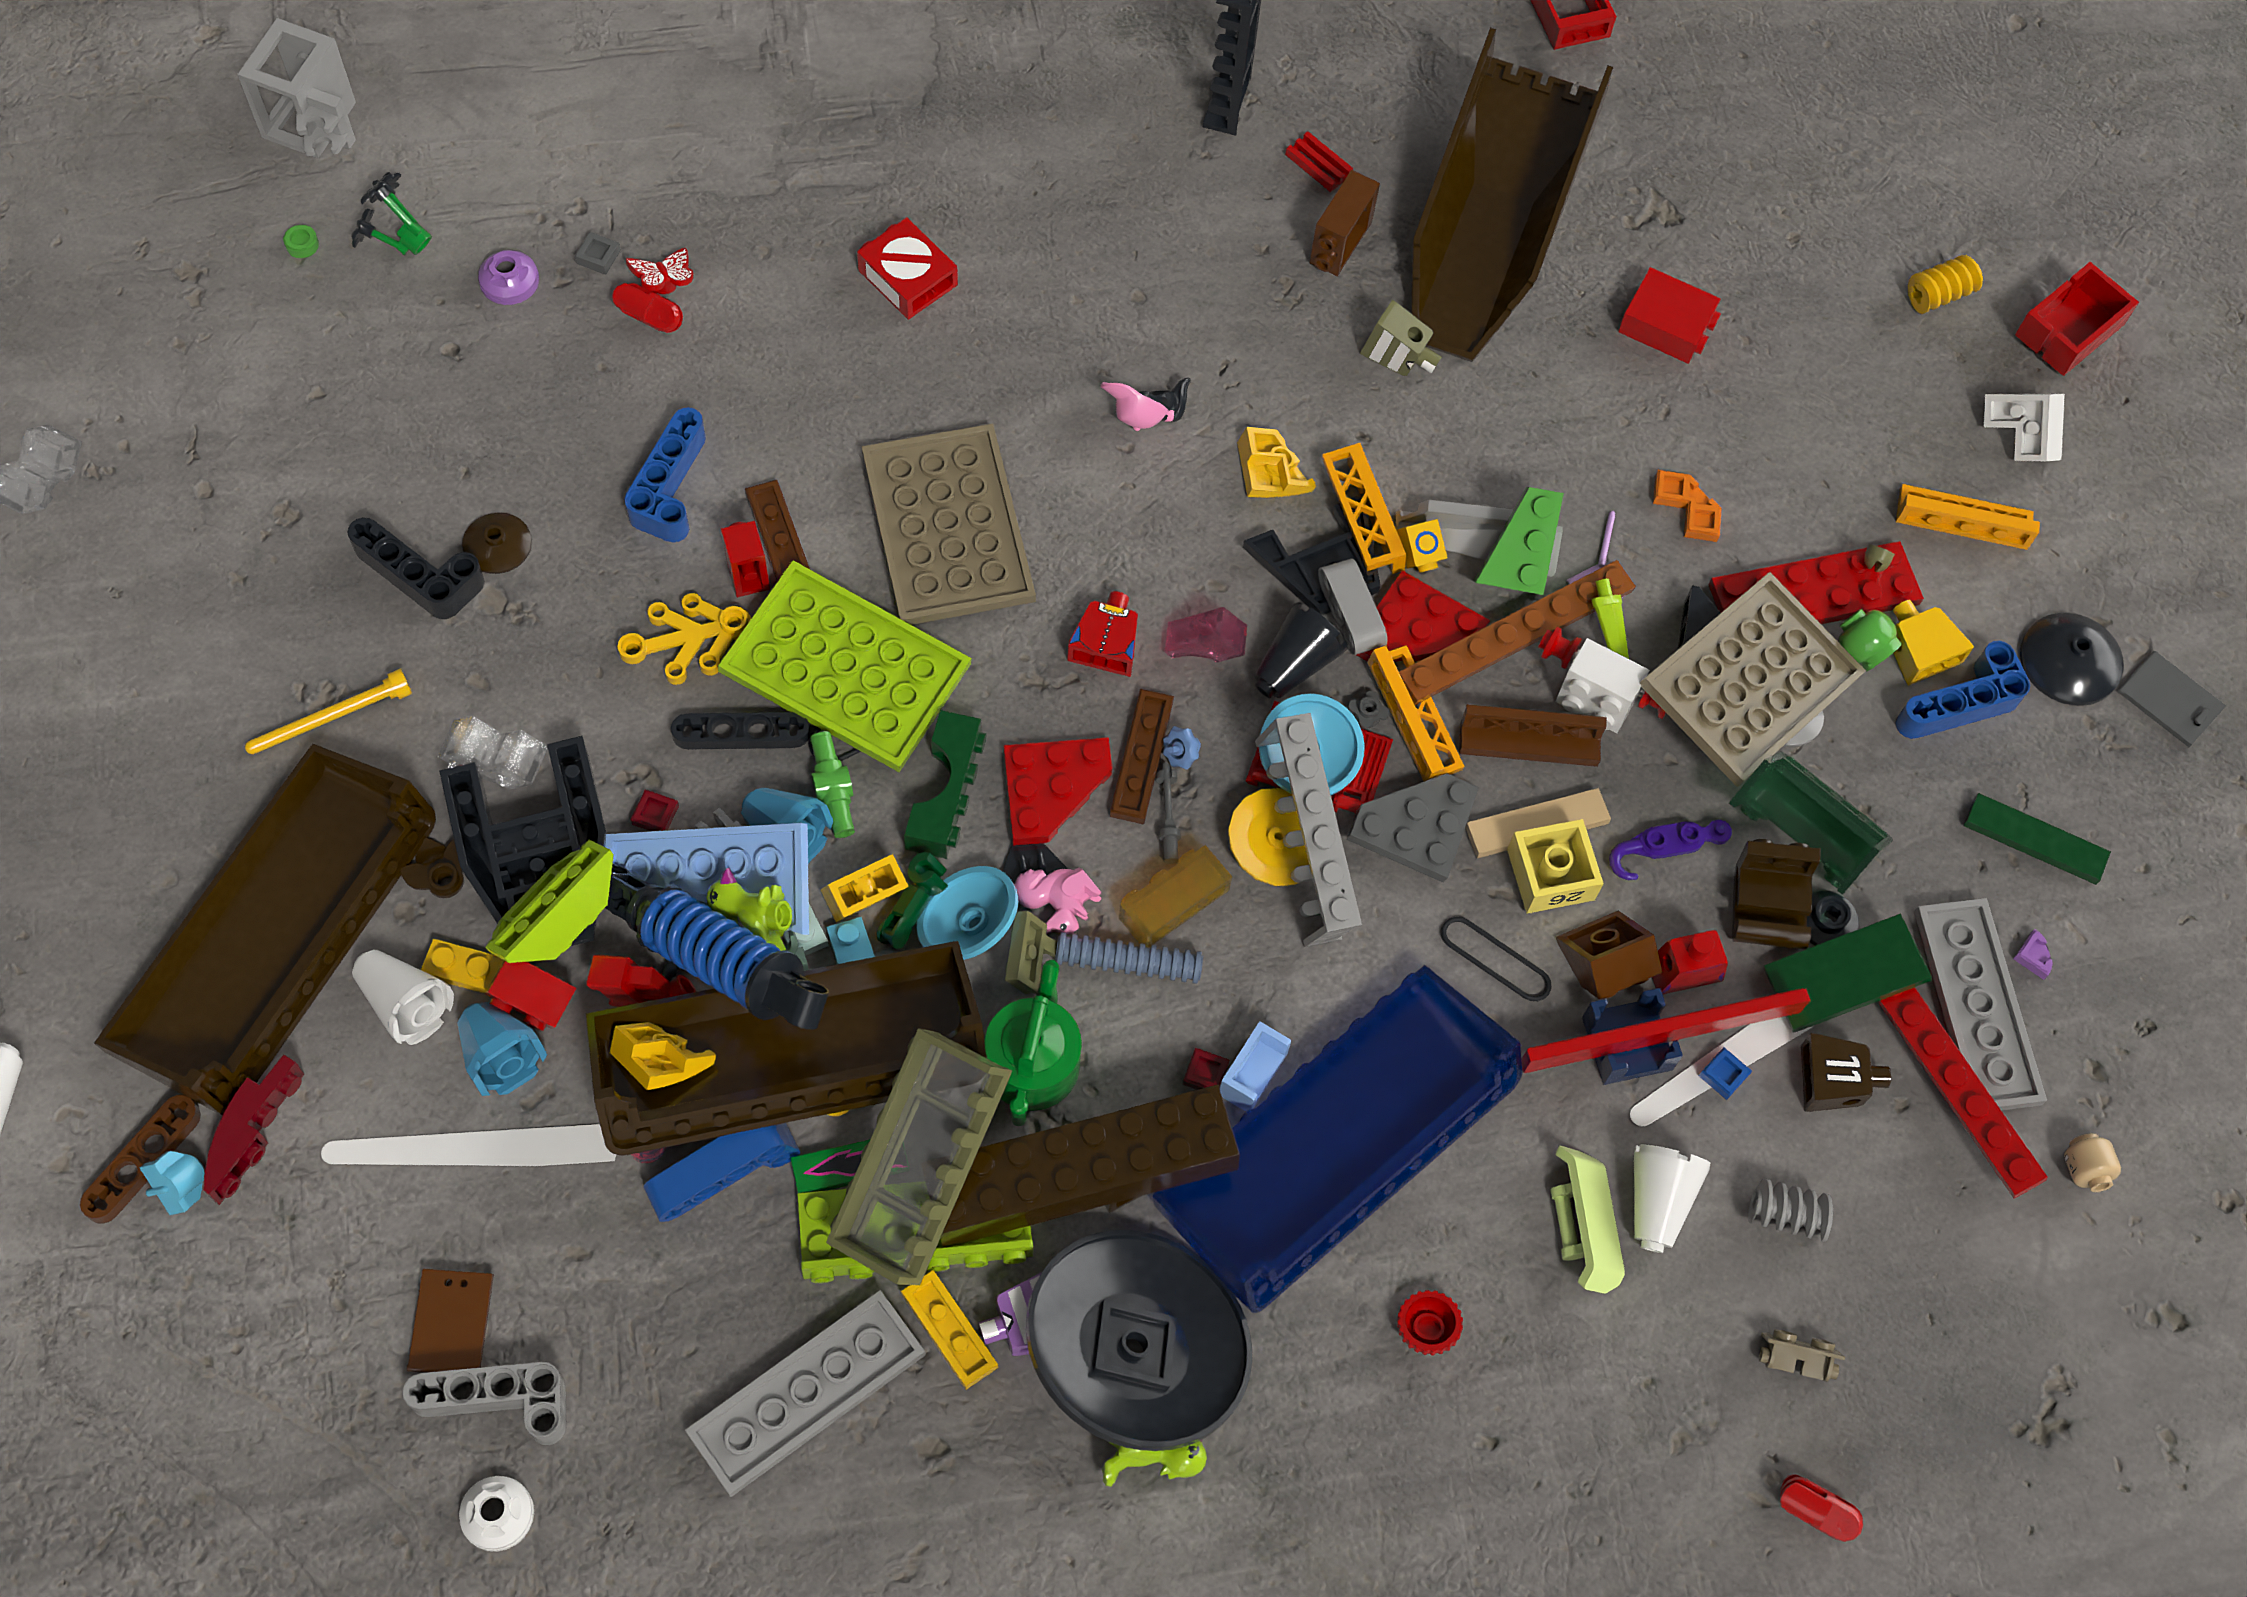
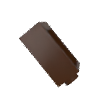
M1350 171L1316 224L1310 264L1316 266L1321 271L1329 272L1338 277L1372 224L1380 187L1379 182L1356 171Z

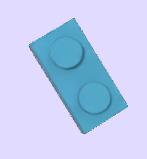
M862 917L826 927L837 964L875 957Z

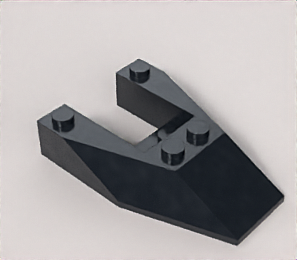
M583 736L547 744L562 807L497 824L492 823L483 780L475 762L439 771L460 868L497 924L511 907L555 863L568 854L580 850L581 846L588 840L605 847L607 833L589 754ZM596 920L578 935L571 946L594 940Z

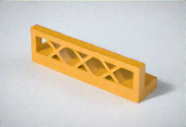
M1361 443L1322 454L1323 463L1367 571L1389 565L1392 574L1404 571L1406 565L1405 550ZM1347 458V464L1350 469L1349 475L1335 470L1333 462ZM1350 484L1356 486L1360 494L1364 493L1360 503L1346 497L1345 492ZM1361 512L1369 515L1373 525L1371 531L1358 526L1357 519ZM1372 540L1380 543L1384 555L1371 559L1368 548Z
M1902 484L1899 490L1897 523L2026 550L2033 543L2040 529V522L2033 520L2034 511Z
M1386 645L1373 650L1367 663L1423 781L1446 773L1451 775L1462 771L1465 766L1432 697L1421 702L1417 709L1393 661L1402 658L1406 668L1415 664L1407 645L1392 651H1388ZM1421 718L1433 723L1436 729L1433 739L1430 738ZM1438 737H1440L1442 743L1437 741ZM1436 749L1447 753L1452 764L1444 767Z

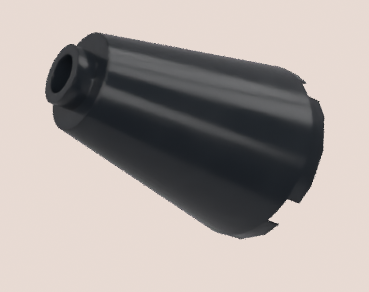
M1301 602L1295 603L1290 609L1254 674L1255 679L1258 681L1255 687L1269 699L1272 696L1281 698L1341 656L1348 649L1346 641L1340 645L1336 639L1340 632L1313 608L1310 607L1306 612L1300 609L1303 605Z

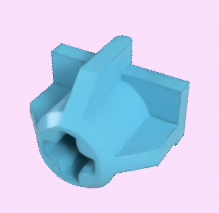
M167 1151L155 1161L145 1163L139 1167L151 1185L146 1190V1195L148 1197L157 1195L169 1215L187 1211L201 1198L205 1169L196 1157Z

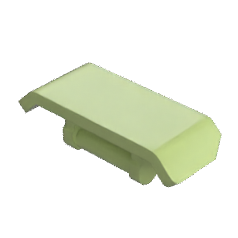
M1559 1145L1555 1155L1568 1163L1571 1183L1550 1189L1552 1199L1555 1200L1562 1239V1259L1569 1261L1584 1257L1586 1266L1578 1279V1283L1586 1290L1606 1294L1618 1287L1625 1275L1606 1168L1603 1163L1581 1151ZM1571 1197H1574L1582 1241L1580 1244H1578L1570 1203Z

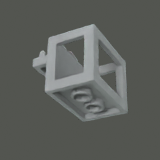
M276 18L237 74L261 137L305 153L306 156H313L318 159L329 142L332 144V154H338L343 147L350 149L356 139L348 114L356 101L335 39ZM276 46H278L290 81L260 71ZM257 85L282 94L269 115ZM295 109L297 112L296 130L299 135H304V138L282 130Z

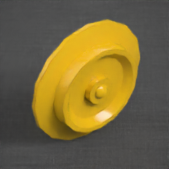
M1282 788L1261 789L1245 797L1233 811L1228 827L1230 850L1239 866L1254 879L1273 886L1298 884L1291 878L1292 871L1297 867L1309 865L1305 846L1287 848L1283 844L1285 835L1289 832L1299 831L1301 828L1297 811L1280 814L1275 810V803L1280 798L1293 796V794L1288 793Z

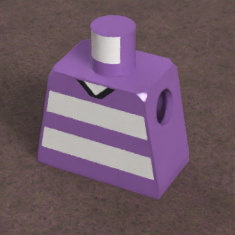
M1041 1273L996 1297V1308L999 1316L978 1322L985 1345L1006 1338L1012 1356L1029 1354L1026 1339V1314L1031 1293Z

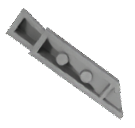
M1427 500L1419 503L1418 511H1396L1395 528L1397 531V529L1438 519L1444 546L1447 551L1486 560L1513 509ZM1557 526L1547 575L1550 577L1555 575L1563 532V527Z

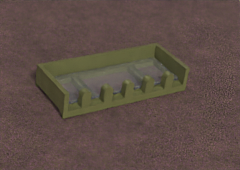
M923 1029L917 1030L916 1035L908 1045V1054L900 1072L893 1079L892 1091L885 1107L878 1114L876 1128L870 1142L862 1151L861 1163L854 1178L847 1186L845 1200L839 1213L831 1223V1232L826 1241L830 1246L898 1285L921 1284L1013 1071L942 1036L939 1032Z

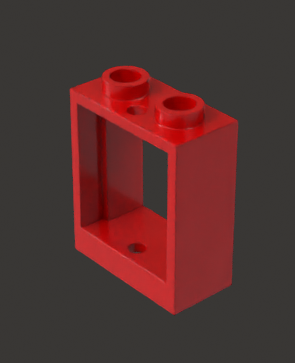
M1531 0L1554 50L1611 37L1617 16L1609 0H1585L1590 12L1559 19L1551 0Z

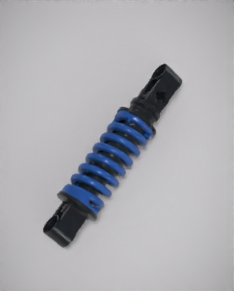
M612 864L608 905L605 909L627 922L629 928L637 933L636 937L641 946L647 947L651 952L659 953L666 960L672 961L679 968L685 969L692 976L699 978L705 984L728 996L731 1000L739 1002L753 1016L759 1019L769 1020L780 1015L794 1026L811 1030L818 1028L829 990L823 985L804 977L803 964L798 956L789 951H780L776 945L767 943L759 935H753L747 928L740 927L731 919H726L723 914L713 911L706 904L700 903L688 892L682 891L678 886H667L664 889L657 884H648L632 875L626 868Z

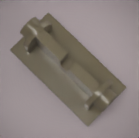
M1774 1329L1773 1335L1761 1333V1337L1769 1342L1768 1348L1761 1347L1759 1362L1765 1363L1767 1368L1794 1373L1796 1360L1798 1359L1802 1360L1801 1375L1826 1382L1829 1379H1837L1839 1365L1834 1364L1835 1358L1845 1360V1356L1838 1350H1835L1834 1343L1817 1338H1812L1811 1344L1797 1341L1796 1334L1779 1329Z

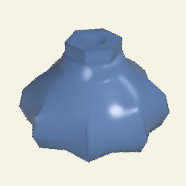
M1174 726L1170 733L1163 738V755L1168 758L1172 767H1182L1187 770L1199 758L1201 743L1198 738L1194 737L1191 729H1182Z

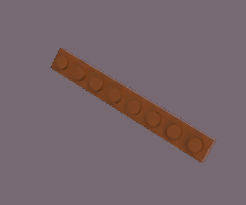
M1615 560L1400 671L1399 674L1414 705H1417L1542 640L1547 630L1554 632L1557 626L1563 629L1595 612L1591 599L1599 597L1596 581L1609 579L1612 594L1621 595V598L1632 593L1636 586L1619 561Z

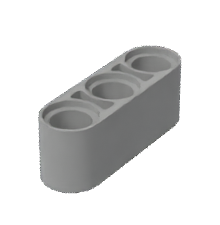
M1348 559L1319 568L1318 576L1322 591L1343 639L1348 644L1349 652L1352 655H1357L1387 645L1385 626L1356 561Z

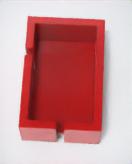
M2089 262L2075 273L2069 281L2064 282L2029 311L2015 336L2035 353H2038L2040 350L2044 352L2042 359L2061 375L2065 376L2126 324L2139 301L2092 262Z

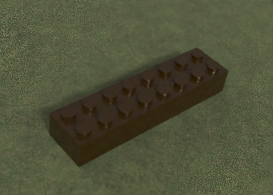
M1219 1086L1206 1087L979 1147L941 1235L942 1247L947 1248L1239 1170L1240 1153ZM951 1155L922 1162L931 1200L941 1181L936 1178V1171L940 1165L948 1164Z

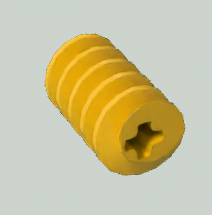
M1960 255L1943 264L1940 263L1933 268L1912 275L1908 282L1910 303L1918 313L1924 314L1929 312V309L1934 310L1940 305L1950 303L1951 300L1956 301L1961 296L1966 297L1972 291H1980L1983 283L1982 271L1974 259L1967 255Z

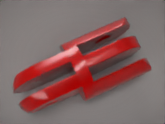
M623 283L613 291L612 299L616 307L620 308L626 315L658 331L670 333L678 330L682 325L683 313L681 308L661 295L646 290L642 285Z
M1797 1474L1788 1475L1782 1481L1780 1502L1781 1507L1788 1513L1835 1540L1842 1542L1851 1541L1861 1534L1863 1518L1860 1511L1852 1503Z

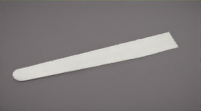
M1786 1016L1749 1024L1636 1104L1630 1112L1631 1120L1638 1126H1647L1712 1088L1698 1075L1723 1047L1746 1066H1749L1812 1027L1793 1033Z
M600 1124L337 1140L325 1144L321 1151L322 1159L328 1164L547 1166L615 1161L616 1154L611 1153L605 1146Z

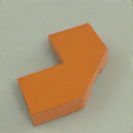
M1657 470L1653 504L1686 509L1684 537L1717 542L1720 537L1722 510L1713 498L1709 499L1698 487L1699 483L1690 474Z

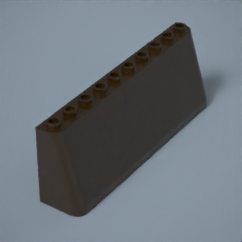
M312 743L153 963L148 967L134 989L126 997L94 1044L110 1056L189 1097L206 1108L223 1115L235 1093L247 1077L256 1083L259 1081L401 877V868L410 864L424 839L429 837L436 822V814L433 808L409 780Z
M953 941L805 970L804 977L823 985L829 990L818 1028L813 1030L794 1026L780 1015L769 1020L759 1019L753 1016L739 1002L731 1000L728 996L714 988L586 1013L594 1102L606 1148L616 1155H631L886 1103L892 1091L893 1079L900 1072L908 1054V1045L918 1029L939 1032L942 1036L987 1059L982 1021L959 942ZM645 1022L652 1023L662 1028L666 1033L678 1035L686 1039V1049L694 1053H703L706 1050L714 1052L716 1054L715 1062L707 1069L688 1079L665 1087L646 1090L610 1053L615 1026ZM943 1051L927 1090L935 1093L973 1085L980 1082L987 1073Z

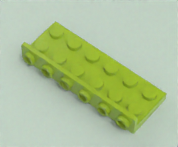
M926 1181L891 1184L884 1187V1189L920 1209L926 1200H931ZM846 1189L798 1193L802 1256L801 1270L803 1278L811 1279L813 1283L831 1282L834 1280V1276L849 1275L851 1279H866L872 1277L873 1272H875L826 1243L831 1232V1223L839 1213L845 1200ZM878 1201L861 1241L904 1266L909 1252L904 1249L905 1243L911 1236H917L921 1225ZM1031 1226L947 1248L942 1247L940 1239L927 1271H945L950 1268V1265L964 1263L967 1268H979L988 1265V1261L1003 1260L1005 1264L1023 1263L1026 1261V1257H1033L1034 1247Z

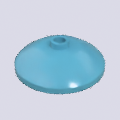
M1301 694L1284 700L1267 716L1260 735L1277 718L1311 713L1330 795L1336 794L1355 778L1363 762L1364 738L1357 720L1345 706L1327 696ZM1280 743L1259 747L1260 758L1266 771L1273 763L1284 762ZM1288 777L1273 780L1283 790L1292 794Z
M989 866L966 868L943 880L948 887L940 894L930 896L931 900L917 920V934L923 947L958 941L964 960L978 956L998 943L1013 923L1018 908L1017 889L1004 872Z

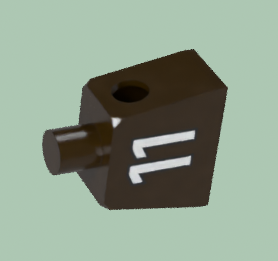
M1810 1033L1800 1045L1805 1112L1859 1107L1870 1099L1873 1087L1889 1088L1890 1067L1871 1065L1870 1048L1865 1044Z

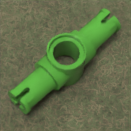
M826 731L819 732L811 736L817 764L814 767L815 772L811 773L817 799L825 803L831 813L834 837L845 838L855 833L849 809L850 797L854 796L847 765L842 766V762L836 756L831 733Z

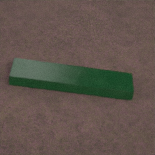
M1980 793L1975 796L1963 825L2095 885L2100 882L2111 853L2107 849Z

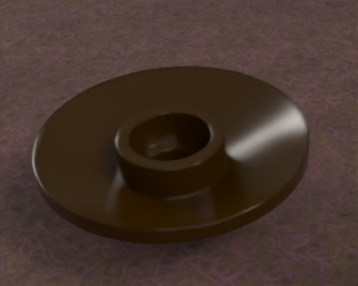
M490 513L476 519L467 528L462 540L463 552L473 554L478 559L481 571L490 574H501L517 568L526 560L532 547V538L527 525L518 517L508 513ZM500 535L498 539H490L493 536Z

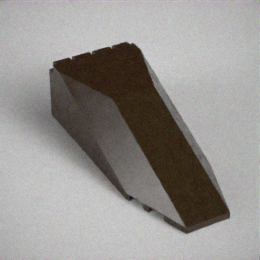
M1491 27L1413 239L1412 315L1433 331V335L1426 347L1470 362L1476 359L1537 281L1601 112L1613 67L1607 65L1598 91L1579 85L1576 95L1571 94L1574 83L1553 76H1549L1546 85L1540 84L1544 73L1519 66L1516 76L1512 75L1513 63L1493 57L1496 29Z

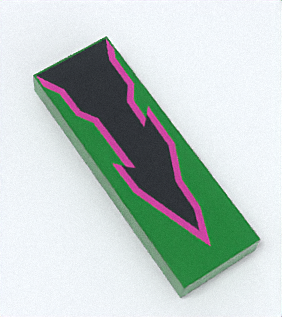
M870 1139L791 1157L798 1193L828 1191L848 1186L861 1163L862 1151L870 1142ZM905 1143L901 1147L889 1176L910 1171Z

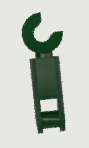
M930 852L919 853L909 863L908 876L916 885L908 884L909 887L904 890L892 912L878 927L876 936L879 942L883 944L890 943L896 949L902 948L906 944L913 926L931 900L930 896L940 894L948 887L940 878L947 869Z

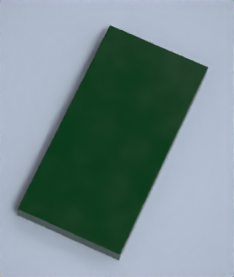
M1901 913L1764 965V971L1775 994L1801 988L1807 989L1811 1001L1801 1013L1786 1016L1793 1033L1932 980L1927 965Z

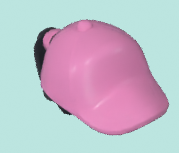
M1184 378L1180 380L1172 391L1137 392L1128 385L1103 382L1100 387L1116 398L1117 418L1132 426L1135 431H1139L1140 429L1151 428L1160 421L1176 422L1180 420L1185 412L1187 390L1191 379Z

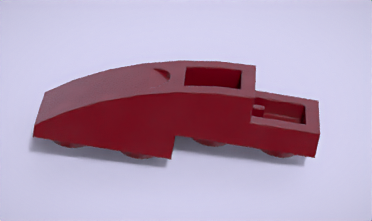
M284 1054L260 1085L248 1077L229 1103L216 1129L208 1153L203 1191L218 1205L237 1191L245 1172L250 1166H255L262 1159L268 1142L262 1136L260 1130L268 1127L274 1121L278 1113V1107L286 1097L292 1096L301 1085L302 1077L304 1076L303 1071L295 1061Z

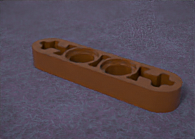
M176 1095L169 1098L82 1195L80 1208L86 1217L97 1224L110 1222L117 1217L148 1182L139 1167L145 1163L155 1161L167 1151L174 1152L199 1123L200 1109L192 1099L185 1095ZM179 1108L180 1110H185L188 1116L184 1120L179 1117L176 1119L173 1113ZM164 1122L175 1131L172 1135L164 1127H161ZM153 1135L164 1137V1145L159 1151L155 1153L145 1152L144 1146L148 1138ZM124 1166H137L138 1171L134 1180L128 1183H120L118 1181V1173ZM110 1182L117 1190L121 1191L118 1196L107 1187ZM98 1198L105 1200L108 1206L105 1210L96 1209L93 1204L94 1201Z

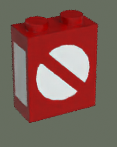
M907 217L898 224L889 226L883 234L873 241H867L857 251L858 271L908 320L958 286L957 265Z

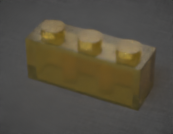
M1206 845L1197 851L1194 849L1187 851L1179 858L1176 866L1169 871L1166 869L1160 870L1150 879L1149 885L1140 891L1134 889L1123 897L1120 904L1119 920L1139 944L1145 943V947H1151V945H1154L1230 891L1232 875Z

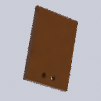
M435 1269L422 1270L410 1356L406 1367L407 1371L428 1373L481 1368L494 1274Z

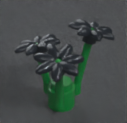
M387 172L380 181H373V188L369 189L361 198L362 205L368 199L370 203H374L377 199L380 202L384 201L404 224L397 232L400 241L377 231L376 227L371 225L370 220L374 210L368 208L363 212L361 219L357 221L358 228L351 235L354 248L366 236L370 239L375 237L395 247L403 255H406L409 250L414 255H417L432 239V236L419 225L395 196L396 192L394 189L400 185L396 182L401 177L400 173L391 174Z

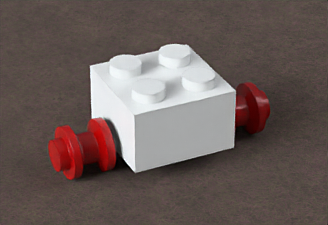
M1558 626L1554 632L1546 631L1538 646L1539 649L1543 650L1541 657L1547 659L1553 655L1561 659V668L1565 670L1571 661L1573 662L1555 701L1561 704L1564 709L1574 714L1607 717V727L1605 730L1618 733L1637 696H1642L1637 707L1643 709L1650 705L1658 709V718L1663 720L1667 713L1640 684L1648 676L1649 669L1588 638L1579 650L1582 639L1576 637L1570 641L1562 637V629Z

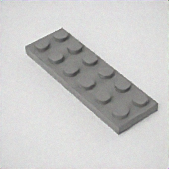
M1987 898L1918 906L1914 913L1950 1038L2001 1111L2043 1105L2047 1098Z
M879 1290L688 1427L685 1432L726 1492L732 1497L923 1358L926 1352L881 1290Z

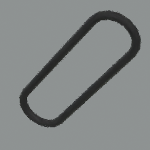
M1453 917L1443 924L1441 937L1448 947L1521 997L1529 1001L1538 1002L1544 1000L1550 994L1552 989L1551 980L1542 969L1468 919ZM1455 922L1466 924L1544 978L1546 982L1545 992L1539 996H1531L1453 944L1446 935L1448 926Z

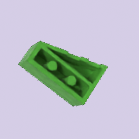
M1526 487L1473 582L1544 595L1564 493Z

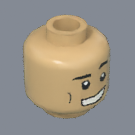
M2093 1133L2081 1135L2071 1140L2069 1143L2070 1147L2064 1153V1158L2074 1184L2081 1188H2090L2092 1192H2101L2113 1186L2112 1181L2121 1173V1166L2112 1143Z

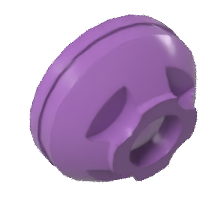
M503 250L496 252L485 259L479 269L478 278L481 291L485 297L497 304L514 305L521 303L534 294L539 284V273L535 263L528 255L520 251ZM505 261L515 264L514 269L508 273H501L496 270L497 266Z

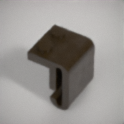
M1768 839L1747 841L1736 863L1734 873L1733 942L1803 950L1808 948L1811 927H1807V916H1810L1812 912V876L1820 863V848H1811L1804 843L1775 844Z

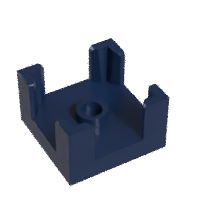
M1661 988L1642 992L1637 1002L1605 1008L1608 1004L1607 999L1590 1002L1582 1016L1587 1035L1661 1019L1660 1013L1665 1007ZM1674 1040L1671 1045H1669V1042L1625 1052L1607 1054L1606 1056L1597 1057L1595 1060L1603 1085L1673 1071L1683 1057L1678 1040Z

